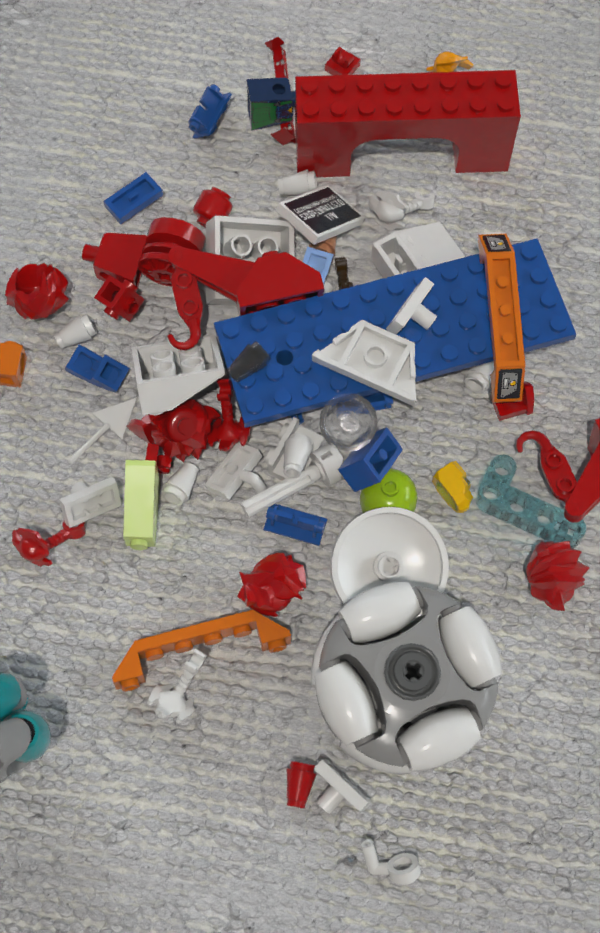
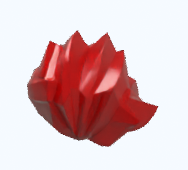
M27 264L20 270L16 268L10 276L5 290L7 305L15 307L18 314L24 319L27 317L30 319L47 318L49 315L57 312L69 300L65 295L69 282L52 264Z
M190 399L173 410L167 411L156 421L151 420V436L155 444L162 447L164 454L169 456V458L175 456L184 462L186 456L189 457L191 454L199 460L202 449H206L207 434L210 433L211 428L210 424L221 416L213 407L202 405L196 400Z
M541 541L536 545L526 568L527 579L531 584L532 597L545 602L551 609L565 611L564 604L572 598L574 590L585 585L583 575L590 568L578 561L582 551L570 547V541Z
M284 553L271 554L260 560L250 574L239 572L243 586L237 597L251 610L262 615L277 617L276 611L285 609L291 602L290 599L294 597L303 599L299 591L306 589L305 570L303 565L293 562L292 555L285 556Z

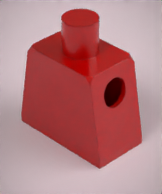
M107 232L103 234L99 247L89 244L84 245L82 260L94 262L95 276L99 280L105 282L108 276L111 275L122 283L126 279L138 287L142 277V273L138 269V261L142 256V249L146 245V235Z

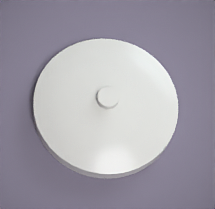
M382 507L360 514L342 529L331 552V581L338 598L344 606L359 594L388 583L408 582L412 588L414 586L424 587L441 593L444 592L447 584L449 561L441 536L426 519L407 509Z

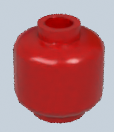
M212 187L211 190H203L193 207V213L198 217L196 222L206 228V222L215 215L229 216L233 208L230 202L231 197L216 187Z

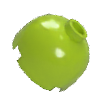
M390 468L380 483L361 490L359 501L363 513L382 507H398L414 512L418 496L415 484L409 475L401 470Z

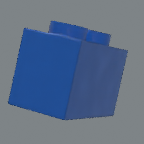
M385 427L362 437L338 471L353 491L357 492L380 483L403 448L389 429Z

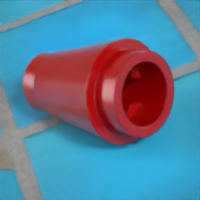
M291 761L290 769L287 768V806L305 809L317 775L314 773L315 765Z

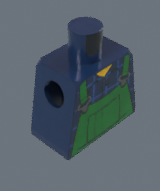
M246 79L247 109L252 131L293 120L295 91H291L289 79Z

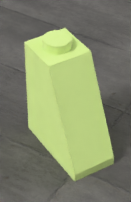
M126 460L123 537L126 546H130L134 550H146L148 547H155L160 491V479L156 461Z

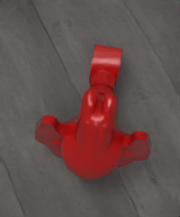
M218 379L217 383L219 384L220 392L217 394V399L221 402L222 418H217L211 424L210 433L207 434L209 446L212 447L214 442L218 441L219 450L227 452L239 441L241 446L246 444L251 426L245 428L242 417L239 423L233 419L231 380Z
M63 522V529L55 535L46 538V540L41 538L38 531L18 528L12 531V543L22 558L40 567L43 565L50 566L53 564L52 561L45 558L49 555L50 549L68 539L83 537L86 533L85 522L71 528Z

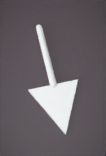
M137 398L92 413L104 426L68 460V463L73 464L108 429L123 440L127 429L126 425L130 421Z

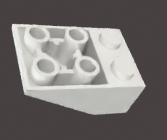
M435 222L395 231L372 244L371 261L383 278L464 258L465 256L441 222Z

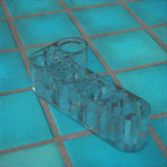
M505 454L494 457L476 496L478 508L493 517L548 542L570 541V547H578L586 533V524L583 519L577 523L569 522L564 517L563 509L510 486L516 472V462L512 457ZM503 468L508 472V475H499L495 469ZM491 492L496 495L497 499L489 500L483 494ZM518 504L524 511L515 512L511 509L510 505ZM544 516L548 518L550 524L540 523L537 517ZM557 523L560 524L558 530L555 529ZM569 529L574 531L573 536L567 534Z

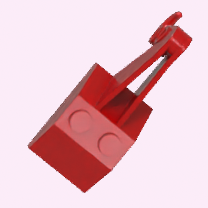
M175 246L168 253L169 263L176 269L172 275L171 284L178 314L188 326L190 338L185 342H179L175 340L172 334H168V340L173 347L179 350H188L198 344L201 338L200 324L203 304L197 281L236 302L238 315L241 316L299 300H306V298L323 296L324 286L321 274L287 252L269 251L264 253L262 257L257 258L255 262Z
M600 418L594 421L587 447L591 459L578 482L565 455L551 444L545 434L533 430L524 432L517 439V451L519 453L523 452L522 446L527 440L538 442L541 448V469L552 494L557 499L565 502L564 517L572 523L580 522L600 503Z

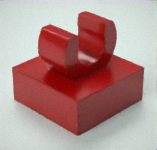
M338 47L326 62L325 71L331 75H353L360 66L361 59Z
M148 443L145 460L156 461L158 473L169 474L172 458H169L167 455L158 456L159 445Z

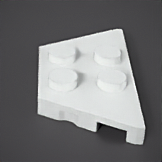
M361 320L353 325L348 332L341 333L335 337L330 345L321 351L318 349L312 354L313 362L409 405L414 406L416 403L415 343Z

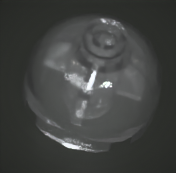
M346 393L337 395L326 403L320 414L319 425L321 434L329 445L341 451L351 452L362 449L371 442L376 434L378 420L375 409L367 399L358 394Z

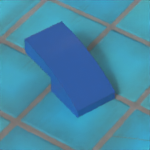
M80 344L65 367V371L114 393L117 392L130 369L107 355L101 357Z

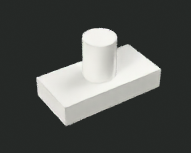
M425 277L415 287L386 328L389 332L397 334L410 318L426 330L432 325L437 316L423 306L421 302L434 283Z
M112 477L89 487L84 482H78L72 487L70 495L59 499L64 522L69 528L122 506L117 482Z
M322 759L314 768L330 784V787L317 800L318 805L327 813L331 814L344 798L359 812L365 811L372 803L365 794L327 759Z

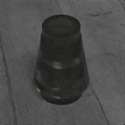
M255 341L252 345H246L226 371L238 383L266 367V363L271 358L263 347Z

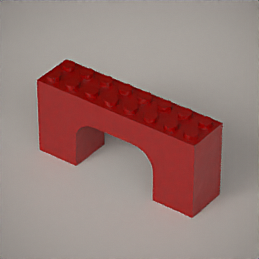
M516 70L296 76L295 140L297 173L308 169L309 172L315 171L316 177L350 176L351 154L357 146L373 140L442 138L453 142L455 173L506 172L509 169L521 118Z

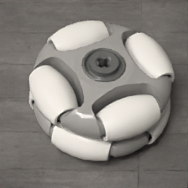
M397 582L367 590L350 600L338 611L339 616H336L326 628L316 648L311 668V685L316 688L318 705L327 726L334 736L341 740L339 747L346 754L361 764L378 771L391 774H410L411 771L431 770L453 762L466 754L480 741V732L485 727L494 709L498 692L496 678L502 675V666L496 642L489 628L470 606L462 608L458 601L441 592L418 586L412 588L408 582Z

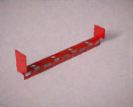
M280 37L265 42V45L273 51L275 78L289 79L286 51L280 46L285 44V42ZM293 120L280 124L281 130L271 134L282 145L290 142L296 143ZM289 124H290L291 127H292V129H290V130H288V125H289Z

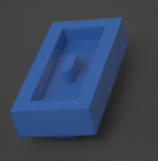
M145 172L103 202L105 208L121 225L162 197L163 190Z

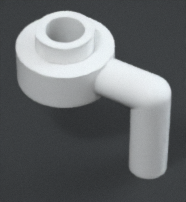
M367 839L361 843L370 874L389 875L394 883L409 885L420 876L421 869L418 858L415 855L402 853L392 857L389 862H379L374 842Z

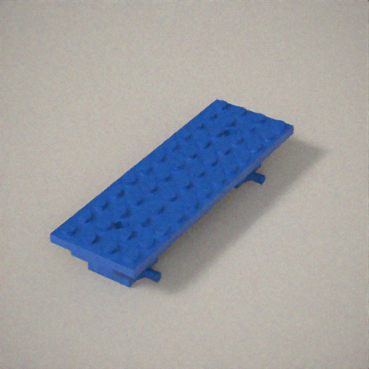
M538 238L512 245L516 260L524 353L574 340L576 331ZM479 254L329 292L320 297L314 296L306 298V300H299L214 322V329L244 427L247 428L291 416V419L293 417L298 418L300 425L304 422L302 412L380 392L313 362L312 354L319 349L321 351L330 345L335 337L341 333L348 332L353 325L361 320L387 330L386 328L415 287L425 277L433 282L434 285L421 304L434 313L437 318L427 330L410 318L406 325L396 334L415 343V382L492 362L493 350L485 264H480Z

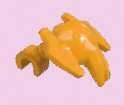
M444 51L436 57L434 66L427 67V71L453 72L457 66L471 69L473 64L468 60L467 56L461 57L452 52Z

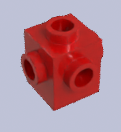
M111 275L108 276L94 297L106 306L103 310L105 313L116 320L121 316L128 322L138 312L145 300L136 293L139 289L137 286L126 279L122 283Z

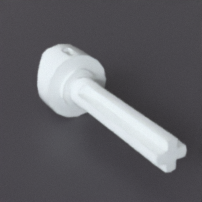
M331 443L311 452L312 465L304 468L299 478L288 477L241 502L240 505L245 515L250 518L319 479L327 487L344 479L338 471L343 464V457L339 450Z

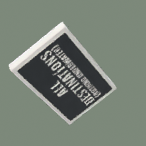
M329 185L280 202L276 208L277 213L313 245L362 225L366 218Z

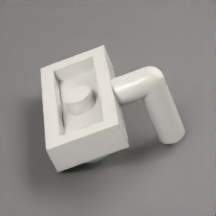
M238 442L205 483V487L209 492L227 500L231 499L243 482L251 484L257 494L266 490L267 487L261 478L251 472L263 457L258 449L246 444L241 446L240 442Z

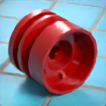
M170 217L154 219L146 236V245L142 249V256L138 261V269L148 279L158 284L172 287L171 278L176 269L169 263L168 253L170 249L175 246H182L203 251L206 237L196 226L184 220Z

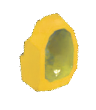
M457 461L450 462L436 472L432 482L437 492L455 512L464 513L469 510V505L473 499L469 490L471 484L467 479L466 472Z

